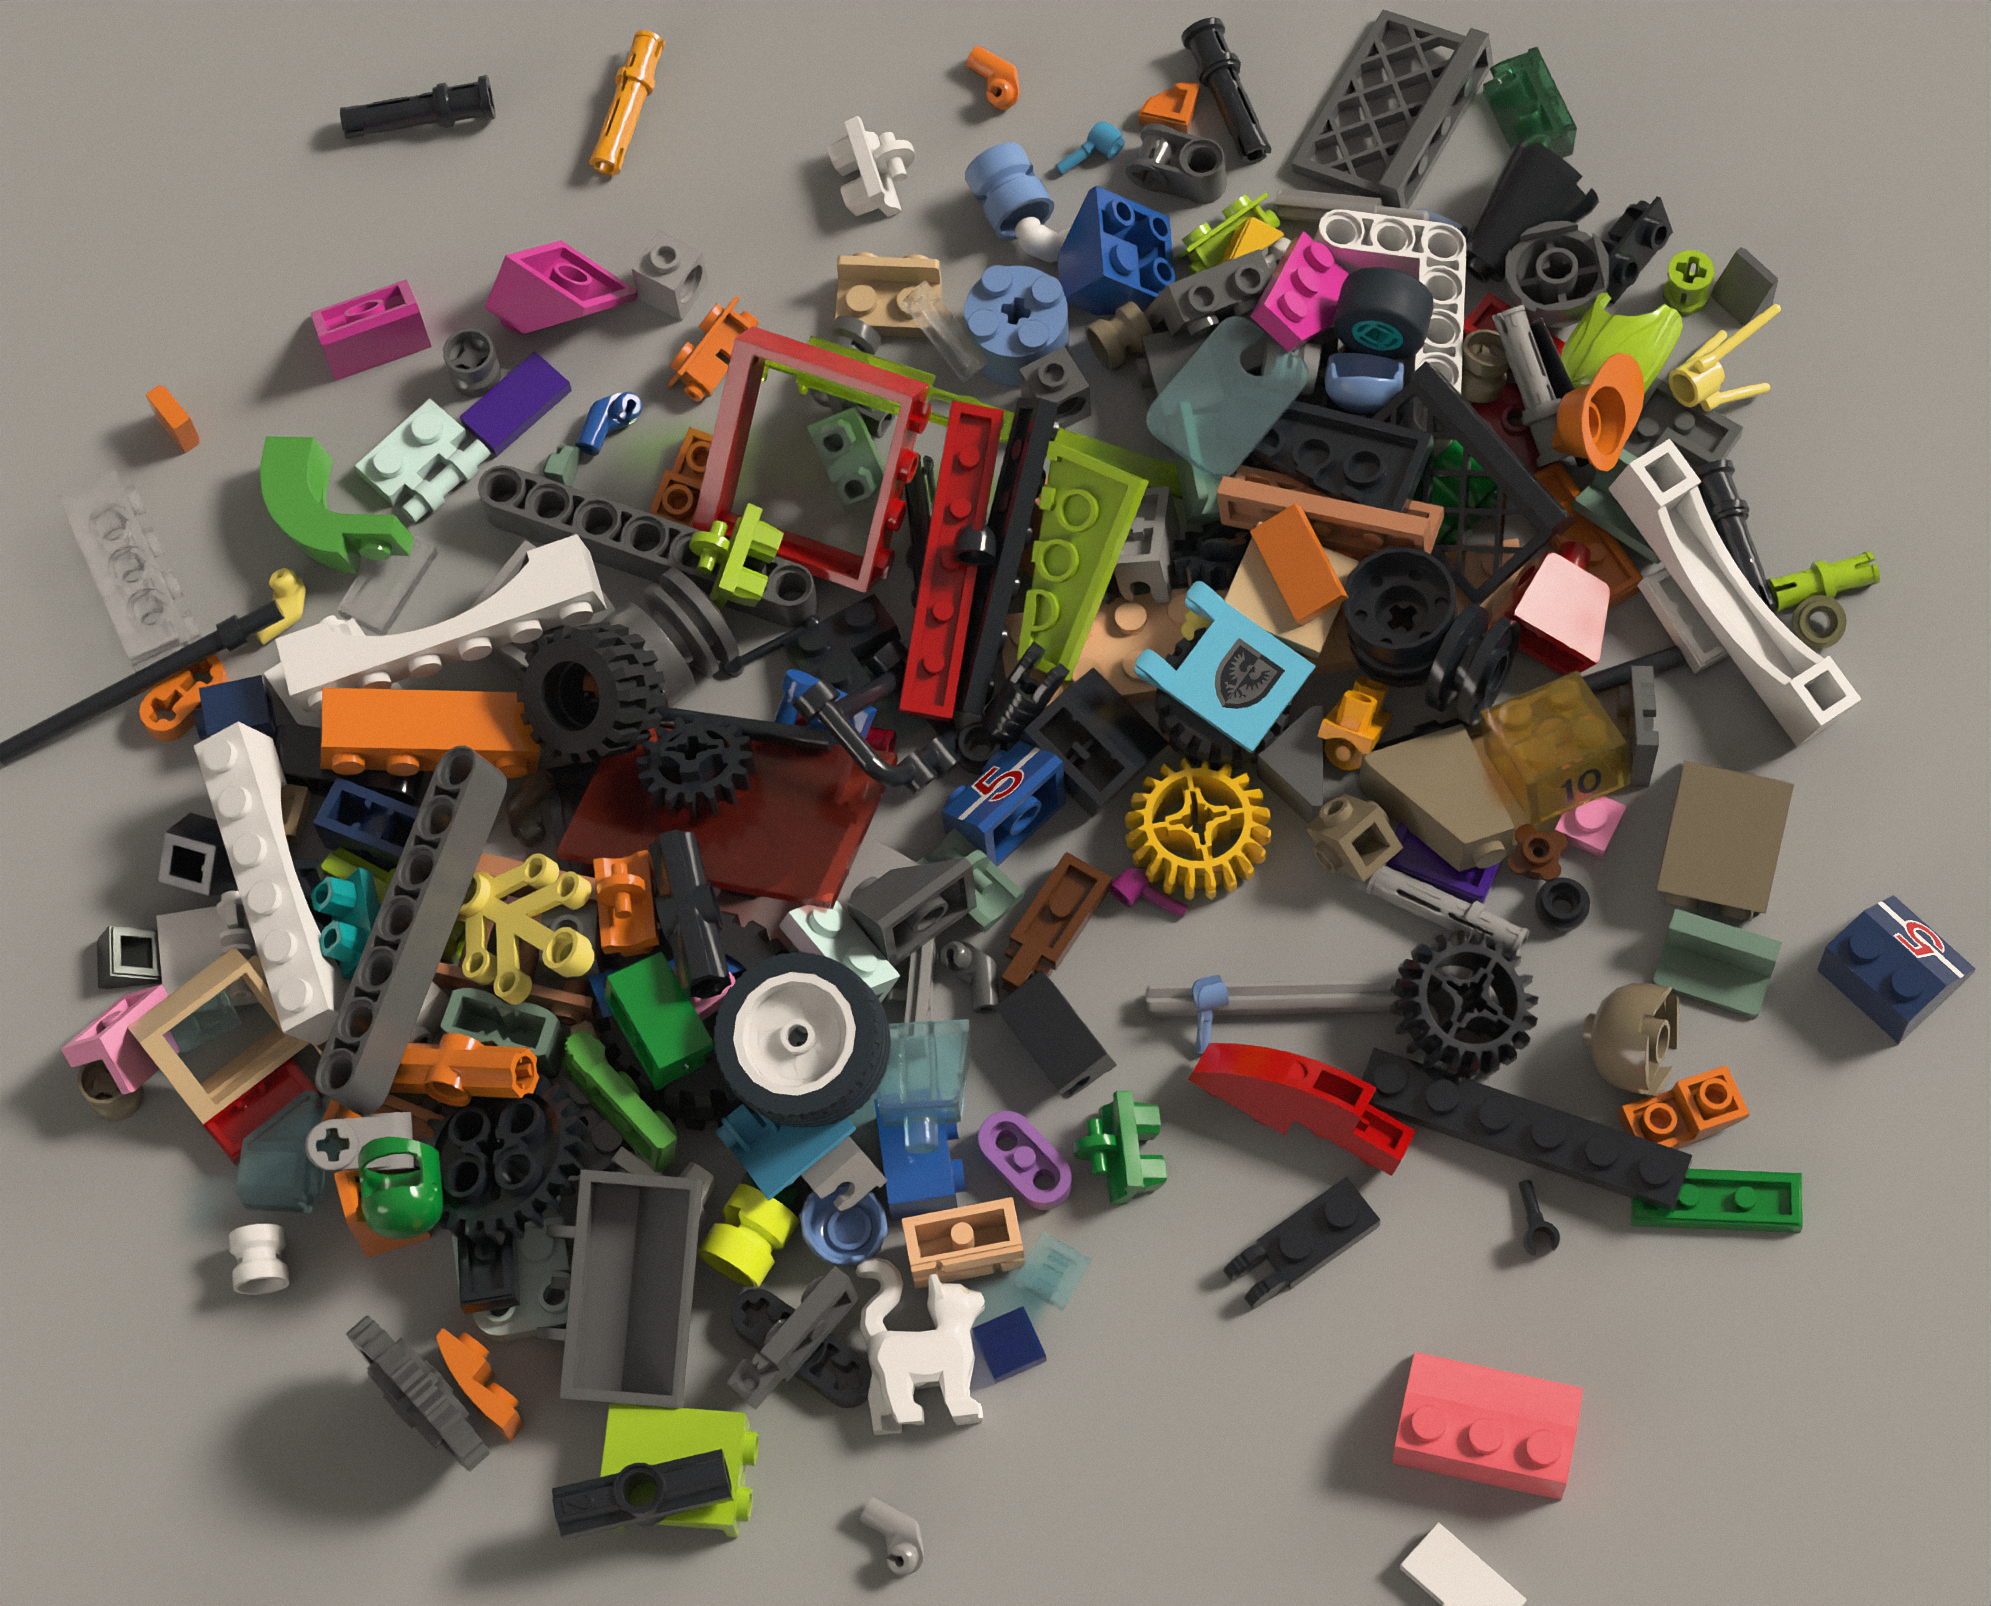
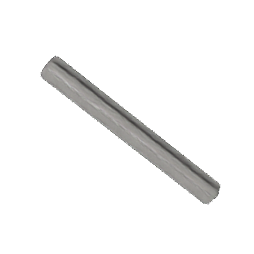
M1398 978L1225 983L1229 1005L1211 1010L1212 1016L1389 1011L1390 1005L1401 998L1390 991L1391 984ZM1193 983L1151 984L1147 986L1145 992L1147 1014L1151 1017L1197 1016L1198 1010L1192 993Z

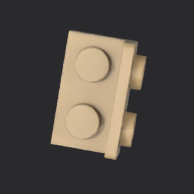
M867 252L837 257L839 280L835 319L838 316H849L859 319L870 325L880 336L938 338L942 293L939 260L929 259L918 254L906 255L903 258L878 257Z

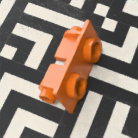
M735 296L725 308L716 303L698 326L705 332V335L696 347L687 341L669 364L676 373L667 383V387L671 388L680 379L686 384L684 388L686 395L697 402H700L703 397H710L713 394L714 389L726 375L729 367L716 357V354L720 351L730 359L735 338L752 326L757 327L759 324L752 314L742 311L739 315L733 310V307L740 299L738 296Z

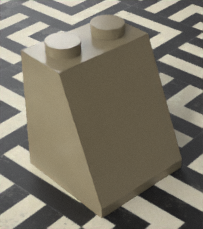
M1683 760L1656 886L1657 891L1667 893L1665 903L1698 909L1699 900L1721 904L1720 915L1752 921L1754 912L1766 914L1794 784Z

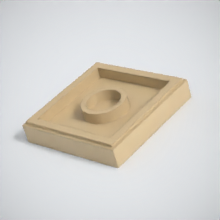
M1253 537L1224 600L1291 649L1317 660L1342 605V602L1305 625L1297 623ZM1322 547L1344 588L1349 574L1356 568L1359 561Z

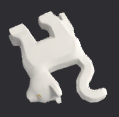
M880 1258L865 1259L858 1264L855 1272L858 1277L877 1279L881 1285L880 1291L862 1308L860 1329L866 1341L869 1364L872 1371L868 1401L874 1436L901 1433L902 1424L924 1425L923 1408L914 1402L913 1395L917 1389L941 1387L944 1403L947 1405L956 1426L981 1423L983 1420L982 1407L980 1403L970 1397L969 1387L975 1361L970 1330L975 1319L985 1310V1300L982 1293L969 1290L961 1284L941 1283L937 1274H931L929 1277L927 1308L935 1330L922 1332L887 1331L883 1324V1318L899 1303L904 1285L900 1271L890 1261Z

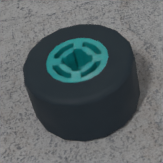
M1383 267L1361 268L1350 273L1342 284L1333 316L1334 333L1343 344L1357 353L1381 356L1393 360L1406 359L1417 354L1425 344L1434 309L1433 296L1425 284L1404 272Z

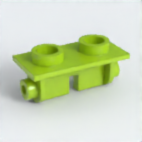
M1267 192L1254 201H1251L1247 194L1243 195L1221 211L1227 219L1212 230L1208 223L1205 222L1181 240L1187 248L1174 257L1175 261L1177 262L1187 255L1192 261V264L1188 266V270L1193 275L1219 265L1236 227L1248 218L1254 217L1275 229L1278 228L1280 221L1276 214L1270 209L1264 212L1259 205L1260 202L1269 196Z

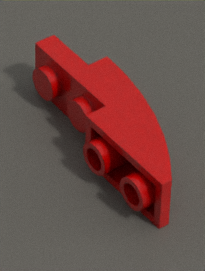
M1209 1043L1188 1079L1204 1089L1209 1095L1222 1099L1250 1115L1255 1121L1264 1126H1269L1279 1133L1286 1135L1293 1121H1296L1308 1128L1316 1136L1333 1142L1357 1156L1365 1164L1376 1167L1390 1176L1394 1174L1416 1132V1130L1369 1104L1376 1087L1323 1062L1287 1051L1237 1043Z

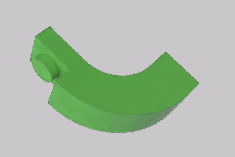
M266 436L260 465V483L264 502L274 521L303 553L322 566L353 574H358L362 556L377 561L388 560L390 556H410L414 537L395 515L342 514L328 509L327 489L333 459L314 437Z

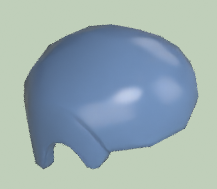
M1334 353L1329 356L1324 378L1325 390L1329 398L1336 405L1349 413L1364 416L1378 413L1403 389L1404 366L1400 361L1381 356L1359 353Z
M849 1182L841 1183L833 1193L823 1199L813 1191L808 1195L800 1213L802 1236L811 1252L822 1261L833 1266L853 1267L865 1259L873 1258L881 1250L888 1232L885 1207L872 1191L851 1208L843 1211L837 1209L834 1201L839 1195L848 1190Z

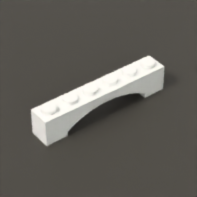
M1668 439L1629 463L1608 489L1788 736L1798 747L1837 722L1861 698L1831 657L1828 656L1824 659L1799 640L1774 615L1746 580L1727 551L1708 514L1698 488L1701 480L1673 442Z
M578 534L527 551L529 562L510 582L490 598L454 618L423 629L384 636H355L335 633L326 622H322L276 638L275 641L289 695L306 713H321L322 688L390 689L392 683L410 677L425 678L435 675L442 669V666L462 659L466 661L482 659L488 656L492 649L511 642H531L539 638L543 631L560 625L575 626L589 621L593 614L607 609L591 553Z
M236 722L194 745V749L282 1032L318 1046L329 1039L350 986V980L342 978L341 969L334 958L322 955L319 941L321 933L308 907L294 869L281 810V787L287 785L273 739L240 722Z

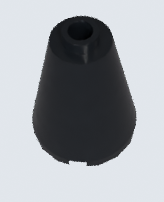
M1522 137L1513 146L1466 239V270L1483 283H1487L1490 279L1496 282L1503 281L1506 278V256L1509 250L1512 251L1513 247L1520 242L1521 234L1527 229L1544 222L1568 221L1574 224L1579 223L1592 213L1599 203L1597 193L1591 188L1585 195L1577 185L1583 176L1573 166L1538 142L1531 149L1527 148V138Z

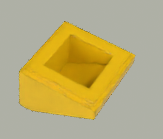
M1254 217L1248 218L1236 227L1219 264L1258 249L1263 251L1282 238L1284 233Z

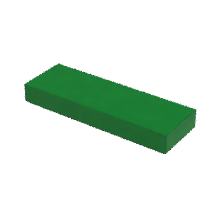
M1689 1169L1674 1213L1631 1198V1226L1801 1233L1803 1228L1802 1173Z

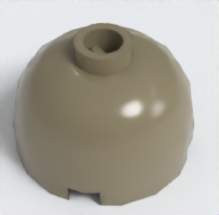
M1631 983L1616 988L1602 1000L1596 1014L1590 1013L1587 1016L1583 1029V1043L1585 1046L1591 1047V1057L1597 1071L1611 1085L1633 1093L1657 1097L1663 1091L1673 1066L1661 1067V1063L1665 1059L1668 1047L1677 1049L1679 1040L1680 1006L1677 994L1670 993L1673 988L1649 983Z

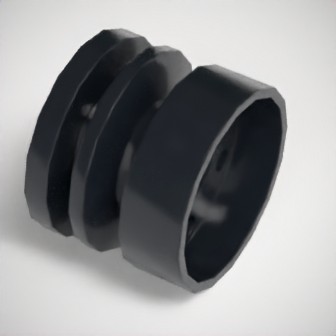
M1410 547L1382 549L1364 558L1349 574L1344 587L1348 599L1343 601L1350 650L1359 668L1375 681L1397 688L1421 686L1428 682L1441 644L1453 622L1458 617L1455 583L1445 565L1428 552Z

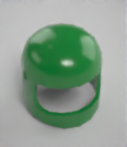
M390 1136L373 1139L362 1146L358 1154V1169L362 1195L361 1207L367 1226L378 1235L391 1239H410L430 1231L440 1220L443 1212L439 1152L432 1146L419 1141ZM409 1154L418 1160L420 1170L392 1175L369 1171L365 1166L385 1156Z

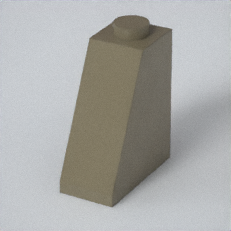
M1463 723L1362 756L1358 782L1362 792L1398 822L1403 823L1409 828L1410 832L1456 870L1461 872L1476 866L1482 869L1489 868L1510 855L1515 826Z

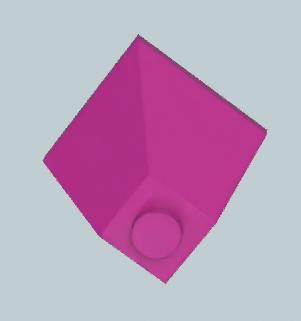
M560 240L505 255L484 308L500 318V323L508 330L519 334H526L636 301L638 294L635 288Z

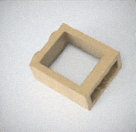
M235 947L128 1026L131 1033L202 1124L206 1123L309 1044V1042L282 1032L260 959L254 955L249 960H246ZM240 977L277 1026L200 1084L162 1035Z

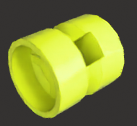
M738 1184L721 1211L725 1222L713 1224L699 1246L697 1254L709 1266L725 1277L742 1286L755 1289L759 1288L775 1262L771 1251L784 1248L797 1227L799 1220L791 1210L776 1199L768 1200L762 1191L746 1184Z

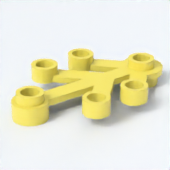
M542 853L531 855L524 864L496 877L486 872H475L457 916V919L465 924L466 957L462 964L463 974L479 985H487L495 979L494 993L512 1005L522 1003L528 997L532 988L531 978L520 971L519 937L542 950L544 964L563 977L584 975L591 968L594 961V951L586 937L570 927H562L554 932L532 919V917L560 904L571 910L579 909L588 901L591 895V884L589 881L573 871L566 872L558 878L559 867L557 863ZM528 884L537 890L509 904L500 900ZM487 918L496 923L497 956L487 951Z

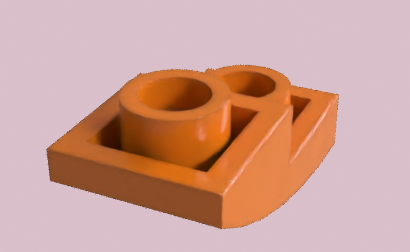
M689 427L672 471L665 470L648 513L692 528L713 435Z
M1725 1065L1679 1080L1672 1090L1660 1093L1657 1097L1650 1096L1623 1105L1617 1115L1626 1133L1678 1150L1747 1119L1750 1113L1728 1066Z
M442 1328L437 1334L436 1339L444 1360L458 1385L478 1413L509 1442H512L525 1424L517 1410H515L519 1402L514 1396L495 1382H492L488 1388H485L495 1376L485 1359L489 1351L465 1332H462L457 1339Z

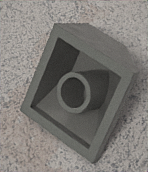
M965 857L891 869L880 878L873 876L861 882L851 893V899L846 901L850 917L894 967L977 907L973 867Z

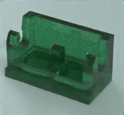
M1538 47L1528 49L1527 53L1503 60L1492 66L1490 71L1494 79L1483 84V93L1510 150L1523 137L1527 138V148L1529 149L1538 142L1562 158L1573 155L1577 127Z

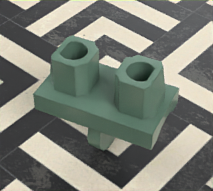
M857 404L829 417L809 423L807 429L844 512L878 499L885 468Z
M954 828L932 852L923 856L917 863L922 865L966 857L973 867L977 907L968 912L966 916L981 931L986 933L1024 898L1023 891L994 865L981 850L977 849L962 833Z

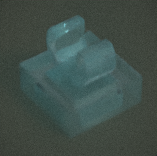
M1042 1231L1013 1284L1063 1311L1092 1259Z

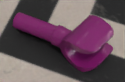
M1136 868L1124 870L1113 882L1110 889L1111 894L1120 903L1129 908L1141 896L1150 903L1152 902L1183 918L1188 908L1187 905L1151 886L1145 874Z

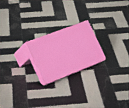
M162 984L123 995L61 1048L71 1068L102 1059L121 1093L124 1095L135 1092L159 1070V1067L131 1033L128 1026L168 997ZM183 1021L162 1035L176 1054L191 1042V1035Z

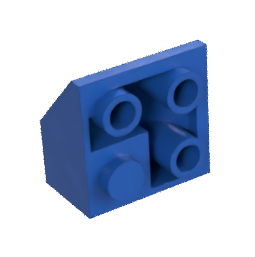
M1095 186L1091 188L1057 256L1059 281L1062 285L1068 304L1098 316L1115 314L1117 308L1130 301L1134 302L1144 312L1167 284L1175 282L1170 218L1101 187Z

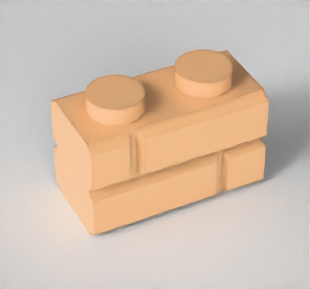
M1013 1197L902 1218L915 1289L928 1287L931 1274H937L941 1283H948L994 1274L995 1269L998 1268L1002 1272L1025 1268L1023 1246Z

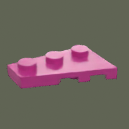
M1303 231L1290 242L1250 317L1285 350L1290 352L1333 327V316L1340 290L1349 273L1334 260L1332 253L1325 245L1314 241Z

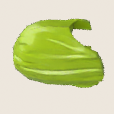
M1601 293L1570 334L1562 349L1560 358L1576 389L1591 384L1599 368L1608 357L1617 353L1631 355L1638 362L1642 372L1645 394L1670 357L1683 329L1682 316L1677 310L1670 308L1666 304H1663L1651 313L1639 316L1611 315L1604 310L1611 297L1608 293Z

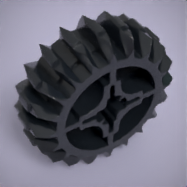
M1463 929L1455 930L1449 935V939L1442 933L1436 934L1429 939L1428 946L1420 943L1411 951L1412 960L1405 959L1398 966L1397 971L1403 978L1396 979L1391 984L1390 991L1401 999L1394 1001L1390 1005L1389 1012L1398 1016H1404V1021L1395 1027L1394 1034L1404 1035L1410 1033L1413 1041L1407 1045L1406 1053L1413 1054L1421 1048L1427 1053L1423 1059V1067L1431 1068L1438 1061H1441L1444 1076L1452 1077L1459 1068L1466 1079L1475 1078L1480 1070L1487 1076L1493 1075L1500 1069V1063L1508 1066L1517 1059L1516 1049L1522 1050L1530 1043L1531 1038L1525 1031L1534 1028L1538 1018L1527 1010L1538 1004L1539 997L1525 993L1524 988L1532 983L1533 975L1523 974L1519 976L1515 971V968L1521 963V956H1513L1509 960L1502 956L1505 941H1497L1490 948H1487L1484 932H1477L1469 941ZM1444 966H1459L1470 969L1473 973L1467 979H1459L1451 974L1443 976L1435 971V969ZM1490 986L1492 987L1497 996L1499 1006L1493 1001L1490 995ZM1471 989L1469 995L1466 998L1467 1003L1465 1005V1010L1467 1013L1457 1020L1460 1012L1462 1011L1461 1005L1463 1003V999L1461 996ZM1428 1003L1435 1008L1438 1014V1024L1431 1015ZM1467 1029L1477 1035L1484 1032L1493 1040L1482 1044H1471L1454 1038L1461 1030Z

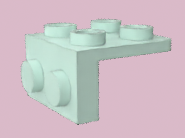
M833 895L788 912L779 925L793 943L789 954L790 952L813 953L829 957L844 964L870 986L880 1002L883 1001L900 977L899 973Z

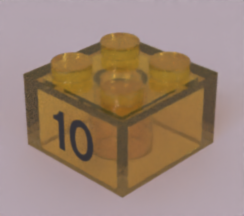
M1578 670L1480 711L1485 753L1532 826L1631 784L1627 742Z

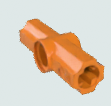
M447 1033L442 1036L439 1044H407L389 1092L428 1094L431 1098L441 1103L456 1107L467 1106L472 1096L522 1098L524 1094H533L539 1079L536 1067L537 1057L528 1047L484 1046L469 1036Z

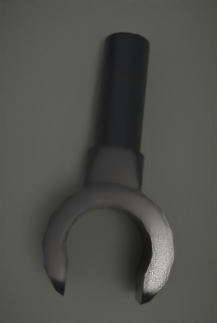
M1532 1180L1521 1181L1518 1185L1529 1226L1523 1238V1246L1529 1254L1535 1256L1536 1247L1532 1241V1235L1536 1231H1543L1549 1235L1552 1250L1555 1251L1560 1242L1558 1229L1552 1223L1544 1221Z

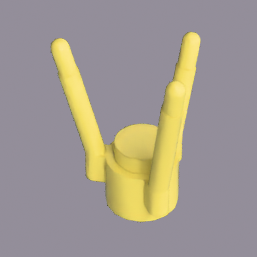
M1772 305L1727 340H1725L1727 338L1726 331H1718L1684 364L1672 370L1669 375V386L1677 401L1686 407H1694L1700 403L1703 410L1709 412L1720 404L1769 392L1770 385L1768 383L1719 392L1721 384L1724 382L1725 374L1718 361L1779 314L1781 311L1780 305Z

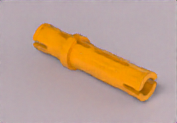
M640 30L634 34L627 61H625L624 67L618 69L615 76V83L617 85L615 94L601 128L599 139L589 160V164L594 165L593 168L600 173L606 175H618L620 173L642 105L645 102L646 96L651 95L654 90L655 80L653 76L658 60H660L664 50L665 41L661 40V37L653 32Z

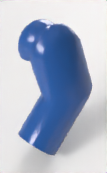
M624 392L595 401L589 409L575 446L579 447L585 454L598 455L607 433L626 427L638 419L643 408L641 399L635 393Z

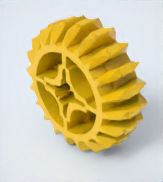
M1184 756L1180 761L1179 772L1175 773L1171 767L1163 764L1160 768L1161 781L1146 776L1143 780V790L1145 793H1134L1131 797V807L1135 811L1126 814L1125 826L1131 830L1126 834V846L1129 849L1136 850L1132 855L1133 864L1136 868L1147 867L1145 873L1150 883H1154L1164 877L1163 886L1164 892L1167 895L1173 893L1178 885L1184 886L1185 898L1189 901L1195 896V888H1205V895L1212 901L1216 897V885L1222 884L1227 891L1233 893L1237 889L1235 875L1250 881L1254 876V868L1251 863L1262 864L1266 858V851L1262 846L1270 843L1271 830L1265 827L1270 822V810L1266 807H1260L1263 803V793L1260 789L1248 790L1250 787V777L1247 776V773L1231 779L1232 767L1230 764H1223L1218 771H1214L1210 763L1201 761V768H1191V762ZM1203 797L1218 800L1224 803L1225 806L1211 805ZM1184 799V806L1178 813L1165 816L1164 822L1156 823L1160 814L1168 806ZM1192 812L1196 813L1197 823L1203 824V831L1205 830L1204 845L1200 843L1199 834L1193 832ZM1241 833L1239 839L1230 850L1213 859L1212 851L1214 847L1219 843L1230 841V835ZM1181 850L1187 852L1194 861L1182 859L1169 851Z

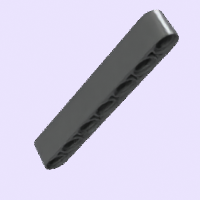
M494 466L485 471L480 477L478 492L486 517L498 529L545 545L578 534L590 551L594 562L660 584L659 577L673 567L686 575L709 597L721 563H715L712 574L701 573L697 570V567L690 568L685 566L688 561L700 558L689 548L692 534L700 530L511 466ZM502 494H515L512 499L506 502H495L497 497ZM549 510H562L561 514L555 518L548 519L542 517ZM604 525L610 527L603 534H590L591 530L597 526ZM650 541L658 543L657 547L650 551L637 550L643 543ZM746 556L743 567L768 576L761 600L755 608L737 604L730 600L724 605L788 628H797L803 625L804 620L808 616L817 615L818 601L812 574L802 565L776 556L770 564L752 556ZM790 591H801L804 593L801 598L794 601L782 599V596Z
M465 745L456 746L448 750L436 766L316 1070L315 1083L318 1090L358 1115H367L375 1112L384 1103L506 793L507 779L504 773Z

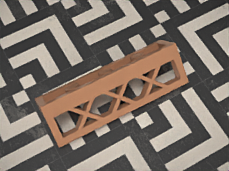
M1239 465L1234 478L1223 476L1217 490L1220 519L1223 525L1252 530L1257 527L1259 521L1263 523L1296 503L1302 507L1321 545L1365 555H1372L1382 549L1410 547L1431 554L1444 518V508L1442 506L1412 500L1407 514L1332 499L1285 474Z

